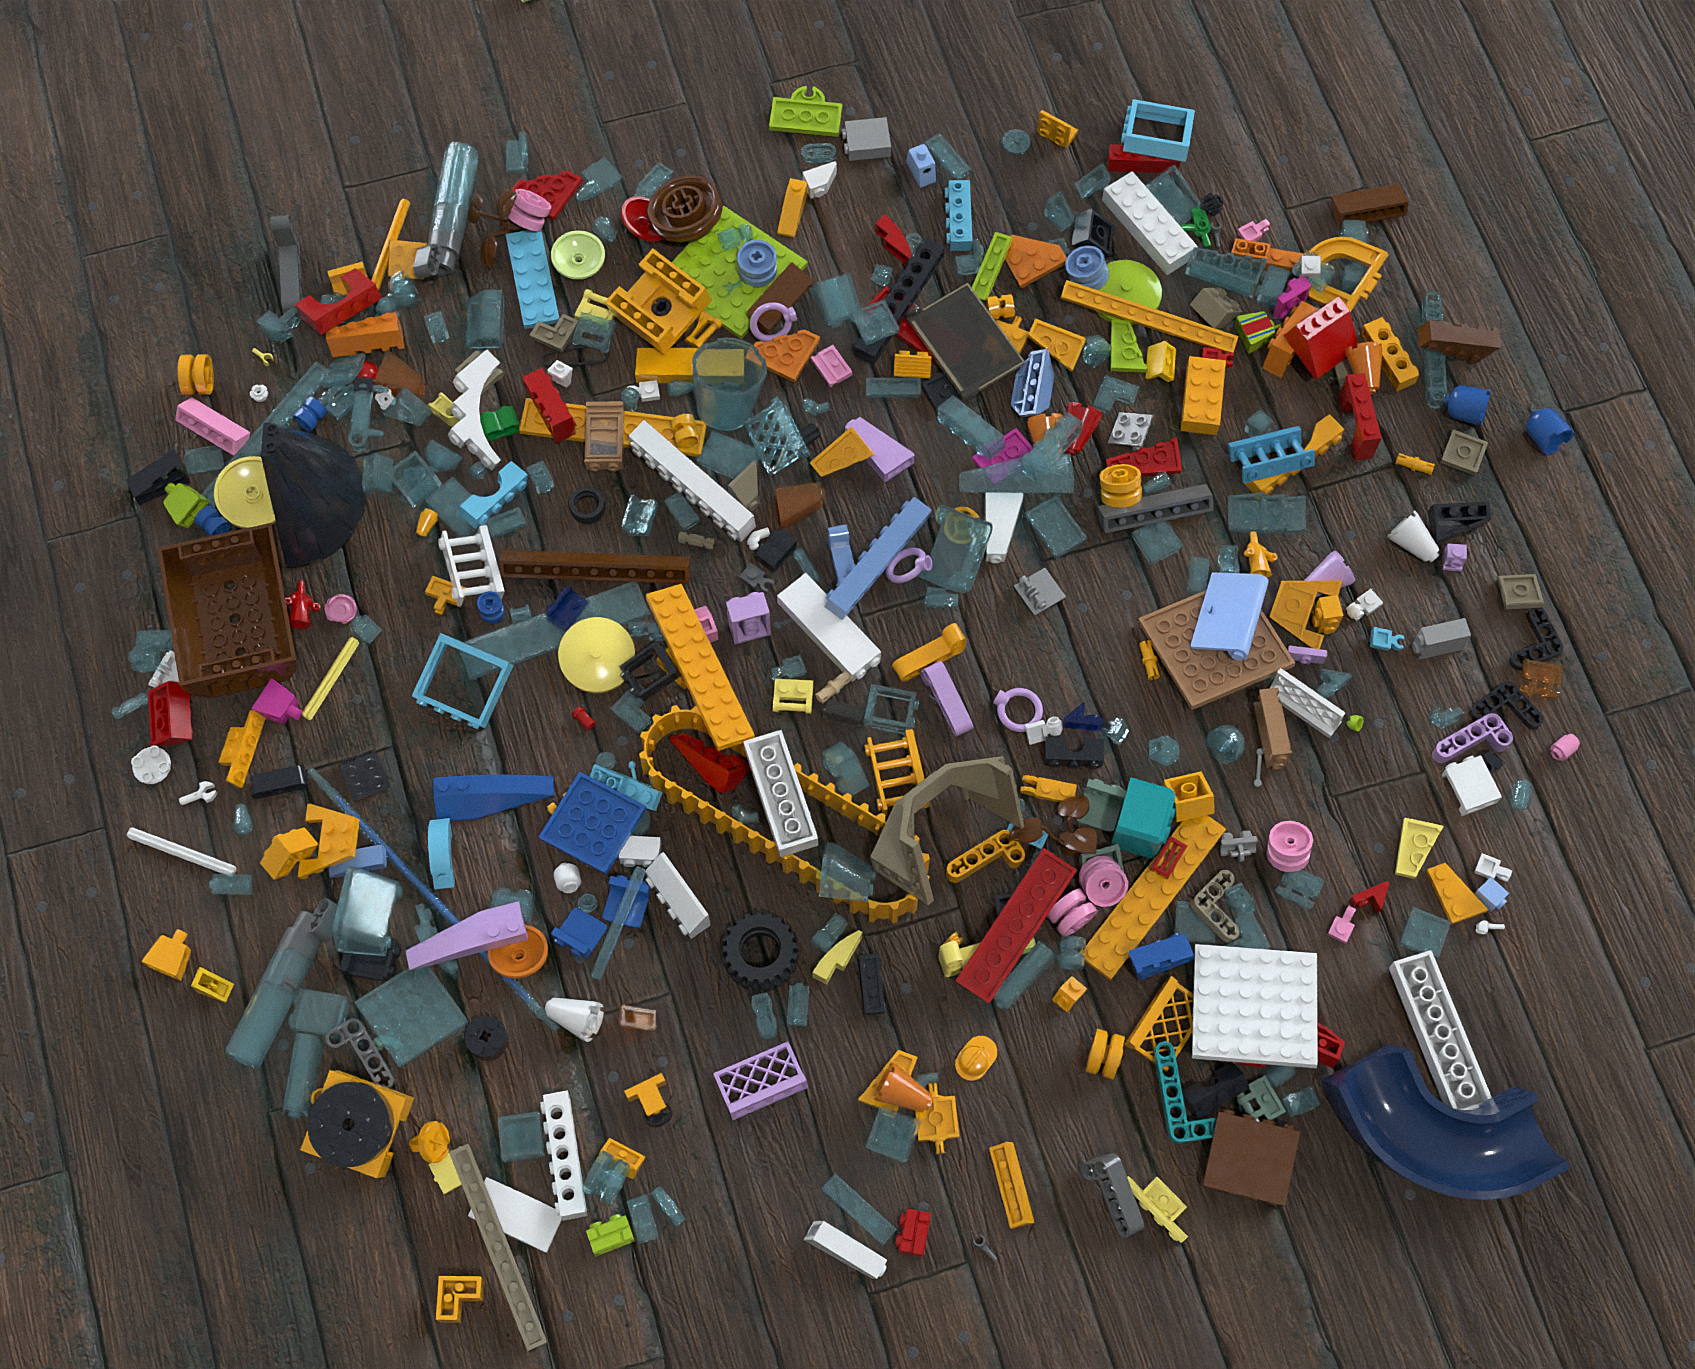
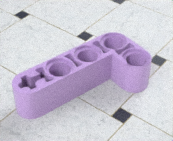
M942 661L921 670L920 676L924 684L930 686L954 736L957 737L973 729V723Z
M1491 713L1440 741L1434 748L1432 757L1438 763H1445L1484 740H1487L1495 751L1503 752L1511 744L1513 736L1501 718ZM1487 722L1492 723L1494 728L1489 727ZM1471 731L1476 732L1478 737L1473 736ZM1498 738H1502L1505 743H1501ZM1455 740L1460 741L1462 746L1457 745Z

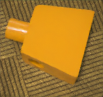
M177 929L172 939L164 935L160 936L142 962L153 970L181 981L191 954V949L183 944L188 934Z

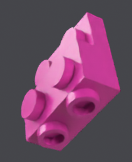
M1302 275L1297 279L1294 278L1289 281L1286 292L1282 293L1277 299L1273 318L1278 317L1281 320L1291 313L1294 306L1298 307L1301 301L1306 302L1311 289L1307 278Z

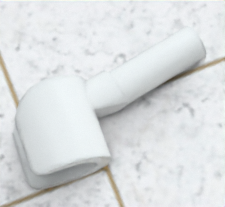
M1481 921L1476 925V933L1487 934L1488 929H1504L1505 926L1504 924H1489L1488 921Z

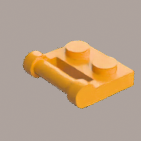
M702 311L695 330L684 341L694 348H702L703 343L716 329H720L723 324L718 318H714L705 311ZM708 323L711 324L698 339H694Z

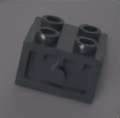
M376 748L339 762V768L353 801H358L390 788Z

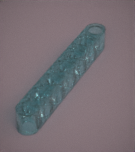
M1434 290L1427 292L1421 305L1422 325L1429 320L1443 321L1441 294ZM1424 349L1426 402L1430 408L1439 409L1447 397L1445 355Z

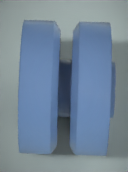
M751 240L740 247L737 254L738 274L741 280L753 287H763L770 284L777 274L776 251L773 246L762 240Z
M1082 246L1073 250L1068 255L1065 264L1071 282L1095 290L1102 288L1107 283L1109 269L1100 249L1094 246Z

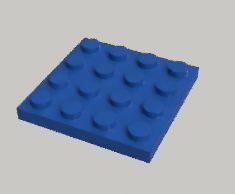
M579 772L538 838L607 875L647 810V807Z

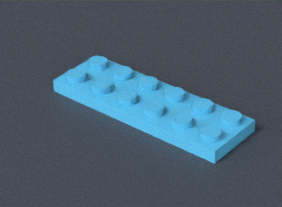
M526 230L506 234L524 329L535 327L538 321L546 325L557 323L559 321V314L542 232Z

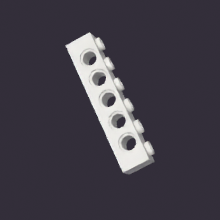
M568 1091L543 1095L544 1102H540L542 1114H546L547 1119L546 1122H543L545 1134H549L550 1140L546 1142L548 1154H552L553 1161L549 1162L551 1175H555V1182H552L554 1195L558 1196V1202L555 1203L556 1214L560 1215L563 1221L588 1216L570 1095ZM555 1112H562L563 1114L560 1119L555 1120L552 1118ZM558 1132H565L563 1139H555V1135ZM561 1152H568L566 1159H558V1155ZM564 1172H571V1177L568 1180L561 1179V1175ZM567 1192L574 1193L573 1199L569 1201L564 1200V1195Z

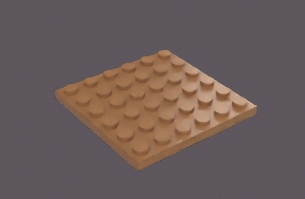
M1207 590L1138 618V623L1191 710H1194L1274 676L1280 668L1285 671L1295 667V661L1262 610L1260 611L1248 657L1242 661L1234 660L1228 651L1191 649L1190 647Z

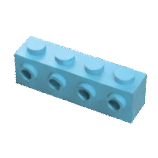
M949 180L948 187L945 188V198H948V203H945V213H949V218H946V229H949V233L946 234V243L950 244V251H971L970 180Z

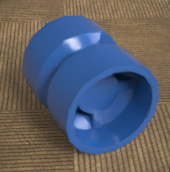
M309 396L303 403V408H299L294 413L293 419L307 431H312L317 425V420H322L328 413V410L317 399Z
M211 505L202 508L194 519L195 523L202 530H205L208 536L227 533L231 527V524L223 516H220V513Z
M484 592L478 597L477 607L483 621L488 624H497L504 618L505 609L500 596L496 592Z

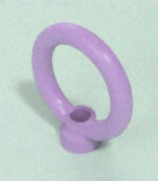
M776 302L766 303L758 307L752 314L750 329L757 339L763 342L770 341L774 337L787 334L791 329L792 322L797 321V317L793 307L787 308ZM768 310L782 312L785 319L784 327L773 335H765L757 327L759 317Z
M919 548L905 549L899 552L886 568V576L893 583L910 581L920 574L922 570H931L932 559ZM911 555L919 557L915 561L916 567L909 573L901 576L893 574L894 567L903 558Z
M1014 688L1007 692L1000 690L993 703L997 705L998 716L1004 726L1012 731L1026 732V724L1013 723L1006 716L1005 706L1009 699L1014 696H1025L1035 706L1034 718L1026 724L1041 721L1043 707L1035 693L1024 688Z

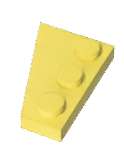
M1409 818L1403 819L1395 875L1415 879L1441 832L1442 825Z

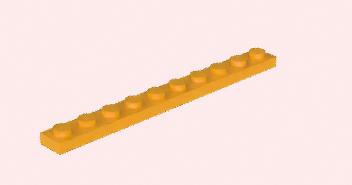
M1068 280L1065 282L1060 298L1209 348L1222 349L1221 352L1234 353L1239 337Z

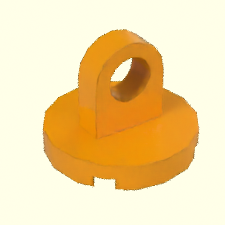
M430 1121L424 1124L419 1135L409 1141L412 1152H420L422 1158L428 1163H440L449 1152V1149H447V1144H450L449 1132L445 1125L438 1123V1121Z

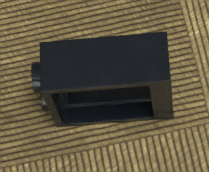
M658 640L619 666L623 672L620 675L626 683L630 682L633 687L630 689L636 699L640 697L643 701H646L682 676ZM658 655L669 673L643 691L631 672Z

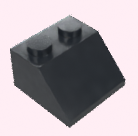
M1093 209L1075 215L1072 246L1076 249L1082 246H1094L1100 249L1104 256L1109 257L1111 256L1114 225Z

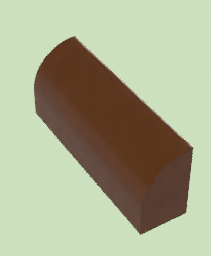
M1400 184L1331 196L1332 213L1338 227L1407 215L1409 204Z
M791 262L748 309V319H751L752 314L758 307L766 303L776 302L787 308L793 307L811 287L814 280ZM778 310L764 312L757 321L759 331L768 335L784 317L783 313Z

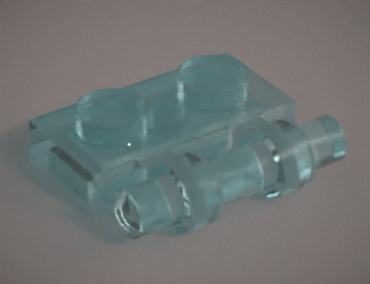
M345 377L340 381H336L329 391L322 393L321 398L318 400L323 405L326 402L328 403L325 406L326 409L338 421L365 398L364 395H355L354 384L350 383L345 387L349 383ZM337 392H340L335 398H333V396Z
M1302 869L1296 872H1284L1280 883L1287 887L1285 889L1278 885L1275 893L1281 895L1285 900L1290 899L1298 903V906L1302 908L1306 907L1312 910L1315 903L1308 900V897L1317 899L1325 880ZM1292 889H1295L1303 893V895L1300 896L1291 891Z

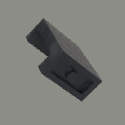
M349 931L339 970L343 975L390 983L391 977H394L396 973L395 961L396 958L400 957L401 946L394 939L392 941L360 936L357 932Z

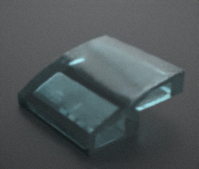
M365 353L337 358L328 366L331 374L321 381L323 387L328 388L350 384L359 374L364 364Z

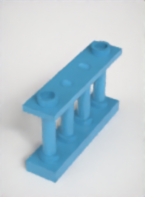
M1299 426L1228 443L1230 461L1240 460L1243 464V483L1315 466L1314 449L1303 450ZM1293 447L1296 451L1295 454L1286 455L1283 449ZM1275 451L1279 458L1269 460L1266 453ZM1258 456L1261 462L1251 464L1248 458Z

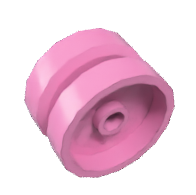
M516 189L515 192L518 195L508 218L523 228L541 231L545 222L543 217H547L551 209L550 203L533 192Z
M1284 821L1276 824L1271 829L1266 852L1268 861L1275 868L1285 872H1296L1303 869L1309 862L1313 843L1312 833L1299 822Z
M1093 857L1082 866L1079 872L1081 888L1086 893L1088 899L1095 905L1101 907L1112 906L1124 898L1128 890V880L1118 863L1110 857Z
M1076 889L1060 899L1047 915L1051 923H1059L1057 930L1064 938L1082 928L1098 912L1092 903H1085L1087 896L1081 889Z

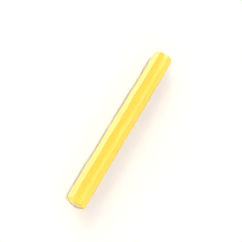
M353 637L348 639L302 712L304 718L308 720L313 718L359 645L357 639Z

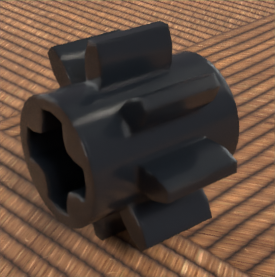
M1212 193L1204 196V202L1201 203L1205 213H1212L1213 216L1219 214L1222 210L1221 207L1224 205L1222 198L1218 194L1213 196Z

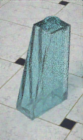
M1038 941L1000 986L993 997L996 999L994 1003L1002 1010L1004 1008L1010 1010L1055 961L1058 955L1043 942Z
M296 1032L283 1110L292 1118L299 1119L300 1116L307 1117L311 1095L314 1090L324 1049V1044L315 1035Z

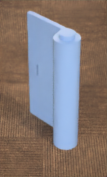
M1212 572L1190 645L1191 649L1228 651L1229 655L1236 661L1247 659L1269 583L1268 579L1260 574Z

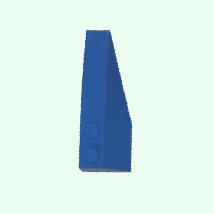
M468 775L433 778L436 819L450 818V821L477 820L489 814L494 815L509 808H517L522 804L534 803L553 797L554 777L536 775Z

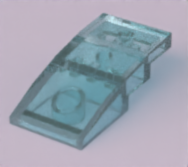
M1266 492L1228 496L1229 531L1246 533L1255 531L1256 533L1266 534L1307 532L1305 495L1286 497L1285 494L1266 495Z

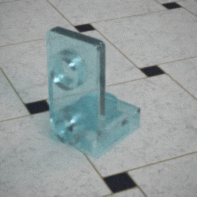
M974 239L973 254L955 257L958 276L978 273L983 262L982 256L984 255L983 246L979 245L978 239Z

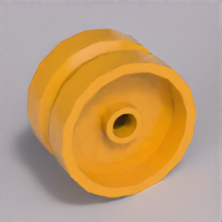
M198 354L196 358L193 355H181L179 357L178 382L183 395H194L196 391L200 395H210L212 393L214 372L212 361L208 354Z
M1118 464L1101 471L1102 502L1107 506L1115 508L1130 507L1137 504L1142 498L1140 470L1132 465Z
M1097 1028L1085 1072L1096 1075L1101 1063H1103V1077L1113 1080L1117 1067L1119 1068L1125 1036L1114 1034L1109 1045H1107V1031Z

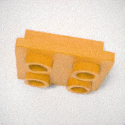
M1043 110L1039 113L1037 133L1044 138L1054 141L1057 145L1067 148L1077 135L1078 129Z
M389 240L388 276L419 279L414 273L416 253L419 247L426 246L427 243Z

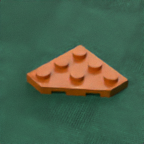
M1011 235L1013 241L1005 260L1021 288L1065 265L1067 258L1060 245Z
M804 329L797 331L796 334L774 337L770 341L755 342L747 355V361L795 383L820 342V336Z

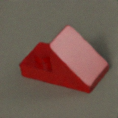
M1383 882L1353 895L1348 901L1353 908L1356 906L1362 908L1371 903L1376 914H1378L1382 909L1389 882Z

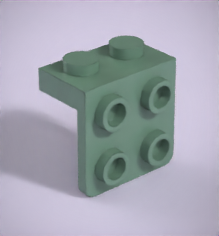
M1089 779L1084 796L1088 798L1090 803L1089 811L1083 818L1076 819V821L1112 833L1126 791L1117 785L1109 786L1101 780Z

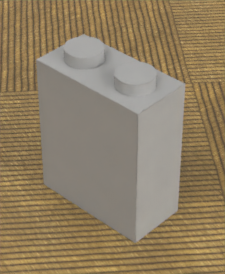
M887 117L845 121V129H842L843 140L846 139L844 151L845 154H848L849 161L891 157Z
M1463 618L1421 628L1412 643L1413 652L1417 654L1418 659L1462 650L1471 637L1466 619Z

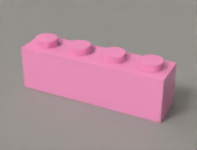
M191 397L177 405L175 418L177 422L233 456L248 447L249 431Z

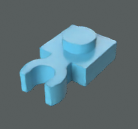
M1374 627L1371 629L1370 647L1386 651L1392 647L1394 650L1399 651L1404 646L1399 645L1397 640L1402 641L1404 636H1392L1391 630Z

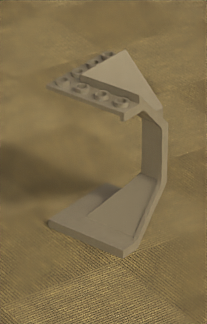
M1003 756L945 764L896 801L870 856L874 871L925 904L929 905L934 901L920 844L914 840V813L951 784L962 788L963 797L966 801L971 799L1022 829L1024 827L1023 815L1020 809L1013 770L1010 766L1005 765Z

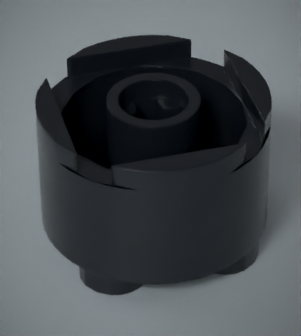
M483 1016L467 1025L465 1043L475 1057L491 1061L499 1058L506 1050L509 1036L500 1021L494 1017ZM486 1035H489L488 1042L484 1041Z

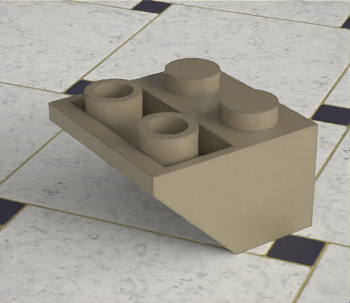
M1220 287L1203 288L1190 304L1215 329L1223 328L1243 312L1239 308V304L1232 299L1230 300L1226 296V291Z

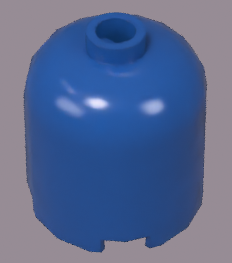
M1466 385L1455 387L1452 393L1447 394L1445 404L1448 405V414L1453 419L1481 427L1491 391Z
M1551 408L1533 411L1526 424L1529 436L1545 455L1559 451L1558 446L1563 442L1567 444L1574 435L1568 423L1557 411Z

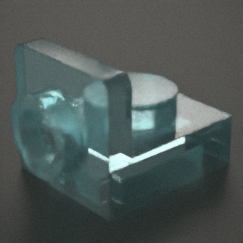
M1436 705L1430 712V719L1433 724L1442 729L1460 720L1463 711L1459 706L1455 709L1449 708L1442 713Z

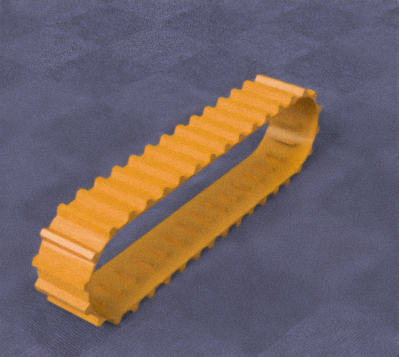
M675 705L672 706L670 713L662 717L655 714L652 717L653 725L649 731L641 733L643 751L639 753L643 773L644 775H649L652 788L666 794L668 803L671 805L675 802L681 803L686 814H690L693 811L700 816L701 823L706 824L711 821L716 824L718 833L722 834L725 831L731 833L733 842L736 844L741 841L749 844L751 853L755 854L761 851L766 854V862L769 864L774 861L781 863L784 873L796 872L799 874V881L804 884L807 881H811L816 884V892L819 894L824 891L831 893L834 903L846 902L850 905L851 913L855 914L861 911L868 915L869 922L874 923L877 918L889 919L891 923H897L898 916L906 912L914 914L917 911L918 899L910 893L904 899L896 902L880 903L872 901L793 854L780 857L774 841L771 842L761 836L759 832L751 830L743 825L742 822L736 821L726 815L725 812H721L711 806L707 801L701 800L693 795L692 792L686 791L675 782H671L663 777L659 771L657 772L653 768L654 763L651 757L652 751H655V745L662 737L679 729H695L709 736L710 733L697 706H694L692 710H680ZM744 743L730 747L742 754V756L747 757ZM796 763L793 765L802 791L838 811L841 815L855 821L858 825L872 831L875 835H881L886 824V815L883 813L877 816L868 812V804L856 805L852 802L851 794L846 793L841 796L835 792L834 784L830 783L824 786L818 782L817 774L813 773L807 776L802 773L800 764ZM917 835L914 836V840L919 842L920 838ZM922 853L924 864L928 874L930 861L929 854Z

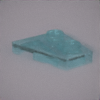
M403 387L382 414L421 426L433 411L407 387Z

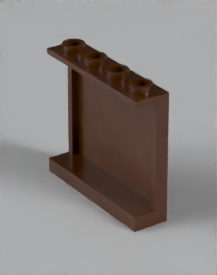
M1222 1109V1112H1217L1207 1166L1201 1186L1278 1206H1285L1300 1132L1295 1131L1294 1126L1283 1124V1127L1275 1126L1274 1121L1263 1119L1262 1122L1254 1120V1116L1243 1114L1242 1117L1234 1116L1235 1112Z

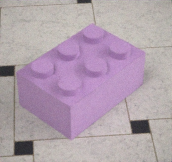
M753 592L746 597H735L726 602L728 625L734 644L771 635L770 612L763 592Z

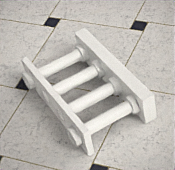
M487 525L479 526L477 534L469 537L448 539L447 532L442 531L438 544L440 550H443L453 587L451 589L453 600L456 599L457 606L462 605L464 596L482 594L488 591L496 592L502 600L504 587ZM473 543L480 545L481 550L479 552L452 555L451 546ZM480 559L484 561V569L457 572L455 563ZM481 576L489 578L490 583L488 585L464 589L461 588L459 581L460 579Z

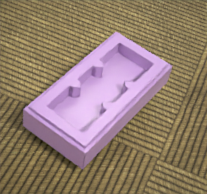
M1289 646L1287 649L1293 660L1300 661L1303 664H1323L1327 657L1326 650Z

